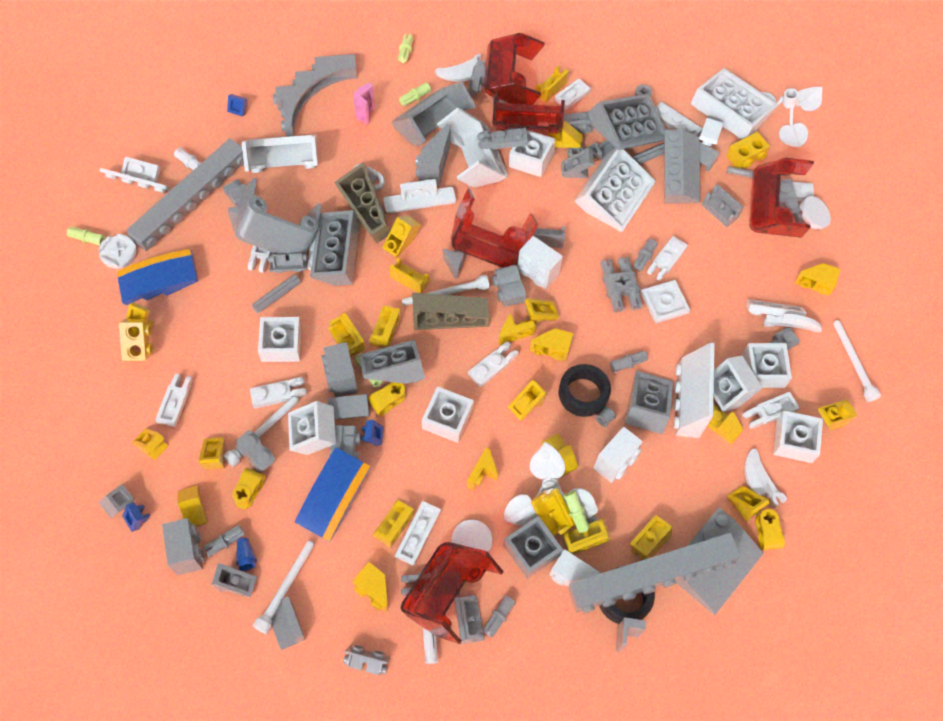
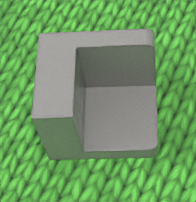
M121 484L98 503L112 518L135 499Z

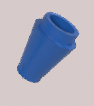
M248 538L238 539L236 566L241 571L251 570L255 568L257 559Z

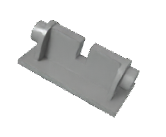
M303 252L289 253V259H286V253L272 254V256H269V263H271L269 272L282 273L284 271L301 272L307 270V255L303 254Z
M352 645V647L349 646L345 650V653L349 654L345 655L343 661L344 664H347V667L362 670L363 664L367 663L366 672L379 676L386 674L387 666L384 664H387L390 660V657L385 656L386 653L377 650L373 652L366 651L360 645Z

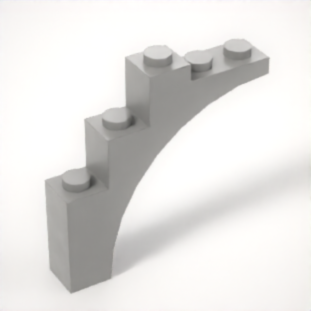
M355 54L314 57L315 64H312V70L295 72V79H292L293 85L275 87L276 94H273L274 105L277 104L278 111H281V117L284 118V121H281L282 131H286V136H294L297 117L303 106L312 96L334 83L357 78Z

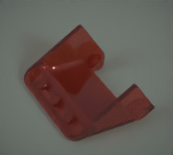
M494 96L492 125L496 127V130L501 131L507 128L549 130L548 133L558 134L559 131L563 130L565 100H561V106L500 103L498 96Z

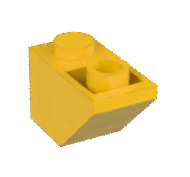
M408 215L397 217L382 248L397 258L414 241L421 224Z
M822 263L801 271L794 283L803 288H809L820 294L830 296L836 287L841 269Z
M557 328L533 338L529 351L536 355L549 356L557 361H566L574 333Z
M848 399L818 409L830 431L844 427L858 416Z
M368 562L352 581L355 587L353 590L360 597L366 596L371 600L370 604L376 610L380 611L382 609L387 612L388 598L385 574Z

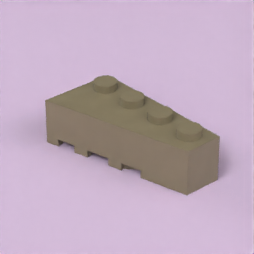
M362 162L334 183L376 243H379L389 235L391 230L370 171L365 163Z
M412 292L414 330L489 327L488 298Z

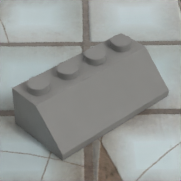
M683 129L665 130L664 204L700 203L699 137Z
M353 210L320 213L313 251L311 278L334 286L353 285L360 221Z

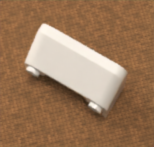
M456 108L437 123L440 128L451 124V142L453 145L461 147L469 167L457 176L458 180L470 187L476 188L501 182L508 177L498 149H480L478 146L477 134L484 131L491 133L489 127L484 122L462 109Z
M316 134L249 139L242 142L245 171L252 170V173L263 172L262 169L267 167L305 165V169L316 168L315 166L319 164Z

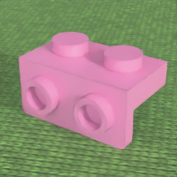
M368 82L353 93L355 116L366 125L370 123L369 113L375 109L373 85Z

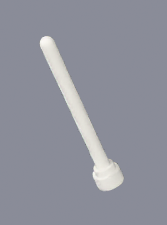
M487 275L478 276L473 282L426 294L451 295L475 288L487 290L489 289ZM412 297L402 299V304L404 306L413 304Z
M839 320L834 321L833 325L865 388L863 395L866 401L877 400L881 397L879 389L871 384Z
M293 396L254 432L258 438L265 434L299 402V398ZM237 449L228 450L223 455V458L232 467H235L240 462L239 459L242 458Z
M308 541L266 612L260 618H256L252 626L258 631L268 634L272 627L270 625L272 623L271 618L281 603L280 599L284 598L314 547L313 541Z

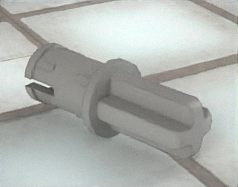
M647 240L643 249L639 250L638 257L634 262L635 270H643L647 261L651 260L652 253L658 245L655 240Z
M640 351L632 355L626 354L625 357L610 361V367L614 373L626 368L631 369L634 365L648 360L647 352Z
M237 525L223 535L220 533L218 538L204 545L203 549L207 551L206 554L210 558L225 547L228 549V545L243 537L245 533L241 526Z
M505 595L497 609L492 611L493 615L483 628L486 635L493 637L502 623L507 621V615L516 604L512 598Z

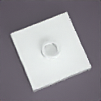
M676 280L641 290V295L655 324L690 313V308Z

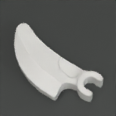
M477 54L473 59L459 65L437 68L435 74L448 81H468L471 79L474 65L478 59H481V54Z
M783 314L778 317L766 315V319H764L765 327L786 326L822 332V326L817 321L801 315Z
M751 449L744 465L747 484L750 490L761 496L768 497L771 506L775 508L779 505L776 498L783 504L787 501V497L779 492L770 480L760 461L757 449Z

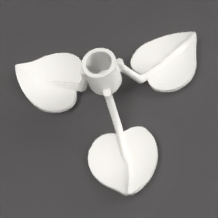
M811 87L800 91L789 88L784 92V97H780L777 104L780 105L782 102L785 108L790 109V125L783 126L779 131V138L784 144L801 147L806 143L808 130L802 123L793 125V109L795 105L797 107L801 106L804 111L818 109L822 102L823 87ZM761 92L776 102V98L771 93Z
M544 442L530 461L532 474L542 479V486L537 496L545 490L558 488L563 497L564 494L561 486L558 485V478L565 471L564 460L552 445ZM582 488L571 490L576 491L581 506L585 508L584 514L586 519L598 512V507L591 493ZM520 494L512 498L505 508L504 519L515 525L524 526L536 518L537 514L530 503L532 501L531 498L526 494Z

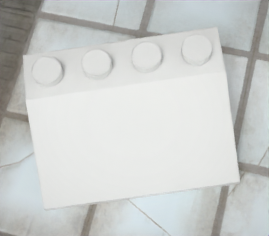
M725 68L697 88L691 105L708 117L723 122V127L739 139H744L754 134L779 105Z
M614 148L606 154L574 202L587 214L622 232L656 181L625 150Z
M709 343L682 357L680 363L676 364L675 375H678V381H676L674 389L675 393H677V399L674 401V410L677 411V417H674L673 428H676V436L700 438L713 417L714 343Z

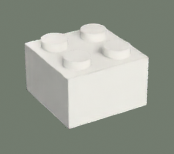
M526 130L528 145L512 147L509 152V167L542 177L555 153V139Z
M532 236L519 251L517 268L523 276L532 279L537 286L547 289L559 276L563 256Z
M260 317L258 354L261 362H300L302 327L299 317Z
M748 343L742 354L762 388H785L792 379L787 344Z
M743 356L727 358L714 370L713 396L723 412L738 409L762 389Z
M437 386L422 418V429L459 443L473 411L474 400Z
M315 401L288 413L290 451L309 455L336 444L334 406Z
M783 411L776 422L773 455L813 463L820 456L823 419Z
M623 427L598 455L593 469L610 483H613L615 479L620 480L626 473L629 465L632 466L639 458L638 455L642 451L640 447L643 441Z

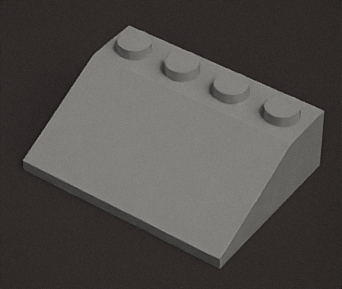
M649 94L601 101L587 113L594 128L618 150L664 141L666 129Z
M720 507L688 546L731 532L741 557L733 567L724 569L722 566L716 568L717 571L709 575L700 573L696 575L695 579L685 582L684 579L676 581L681 588L714 615H716L764 554L738 522Z

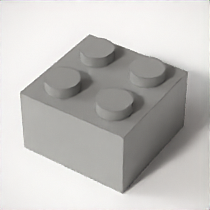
M347 342L323 347L325 355H321L329 392L333 391L335 397L358 393Z
M539 516L506 537L503 546L527 579L559 558L563 551Z
M188 518L162 524L168 566L177 575L202 570V562H205L203 550L199 549V542H202L200 531L196 529L195 524H192Z

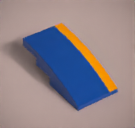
M191 249L152 257L117 271L121 300L125 305H129L142 298L148 301L162 293L168 296L198 282Z
M335 447L304 501L295 523L330 542L351 509V504L360 491L361 484L369 473L371 466Z

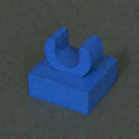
M234 94L228 95L227 112L242 117L246 115L247 98Z
M374 420L366 421V426L361 427V430L365 432V436L361 437L360 440L365 443L370 442L375 446L382 445L384 426Z
M135 502L127 504L122 515L131 532L139 530L141 524L148 521L150 514L142 515L141 512H143L145 506H136Z

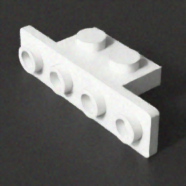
M125 157L121 173L103 168L99 170L105 173L104 177L115 180L116 177H119L125 183L132 184L133 181L138 182L137 186L147 189L149 186H153L155 191L165 193L166 190H172L171 187L157 183L161 166Z
M425 179L423 181L400 184V195L383 198L387 214L456 203L453 187L437 189L436 179Z

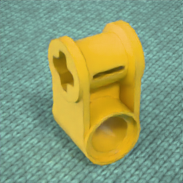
M391 382L386 387L369 396L368 401L378 416L388 413L392 408L405 401L404 384Z
M249 468L243 470L232 493L235 504L239 509L244 510L252 506L257 494L265 483L266 475Z
M765 509L755 519L759 546L761 550L784 548L785 540L779 516L774 510Z

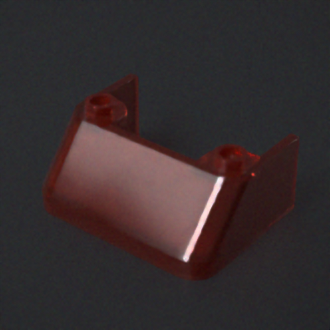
M515 33L492 39L487 47L484 91L489 96L529 110L541 96V92L526 87L524 75L515 71L516 55L532 61L543 48L545 42L523 33Z
M782 158L758 165L752 173L749 227L753 232L802 238L811 225L793 223L792 212L787 208L779 207L781 175L788 176L791 174L805 176L814 165V161Z
M467 188L455 215L451 234L452 247L457 251L502 268L513 265L518 266L519 251L532 238L539 225L534 215L529 213L522 229L511 226L506 229L503 236L473 225L474 213L471 207L475 197L472 190Z
M444 542L437 547L402 601L401 611L436 637L460 644L462 640L451 629L452 622L445 616L454 598L458 595L465 582L475 583L481 580L486 571L500 575L504 571L485 550L452 542Z

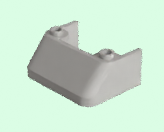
M463 82L440 88L401 114L391 123L409 143L419 146L426 142L427 134L438 127L437 123L456 108L465 111L475 108L476 105Z
M253 178L242 191L235 226L236 237L242 242L276 254L286 253L287 258H289V253L303 252V254H306L318 229L321 204L318 203L300 220L299 225L266 213L267 204L265 200L254 195L257 179Z

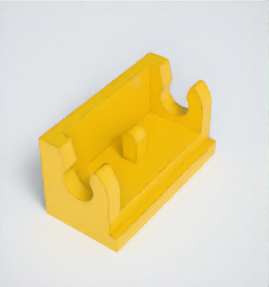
M558 65L554 73L544 83L536 85L533 94L547 103L567 84L569 74L567 69L560 73V66Z
M397 258L396 265L391 264L389 266L390 278L417 293H422L431 281L430 276L427 273L424 275L404 265L402 260Z
M382 306L379 318L369 339V344L381 348L391 345L401 318L399 308Z
M345 312L329 322V332L337 344L347 342L350 357L365 350L364 340Z
M558 488L545 490L530 502L537 516L540 517L553 536L558 532L561 535L575 525L573 517L569 516L570 511Z
M396 500L372 536L392 548L413 518L414 509L400 500Z
M655 515L630 543L633 555L639 554L641 561L654 557L672 537V526Z
M604 518L590 523V527L586 532L580 533L575 529L564 534L568 550L571 554L575 555L612 540Z

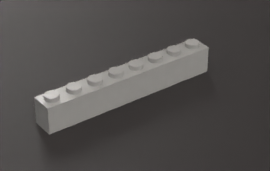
M229 138L133 223L126 231L134 243L146 252L151 247H154L188 213L192 212L199 203L208 198L210 193L219 188L228 177H231L240 166L244 165L242 146Z
M730 532L569 583L568 590L576 613L582 611L583 614L594 611L596 606L603 605V607L614 605L616 603L615 600L623 598L624 601L635 598L636 594L640 592L649 594L656 591V587L662 585L664 588H668L677 584L676 581L684 579L686 582L695 579L696 575L700 573L709 575L716 572V568L722 566L724 569L733 567L741 555Z

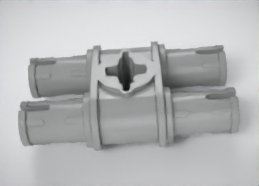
M624 257L618 259L620 273L614 272L611 259L607 260L608 263L606 260L600 263L604 274L602 281L606 286V295L611 299L613 312L615 313L618 312L617 309L619 312L625 310L621 296L629 297L632 310H635V306L637 310L643 307L639 295L641 289L636 280V272L631 268L629 257H625L626 261H624Z

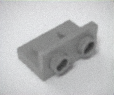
M588 112L556 115L559 132H562L564 121L583 134L593 132L594 126L587 114Z

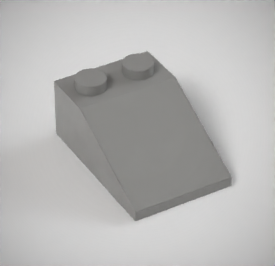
M451 124L444 126L422 148L421 154L417 155L415 166H417L416 176H418V181L436 179V184L439 188L450 149Z
M415 339L359 355L364 379L404 384L426 379Z
M636 371L626 410L625 424L663 434L670 418L673 381Z

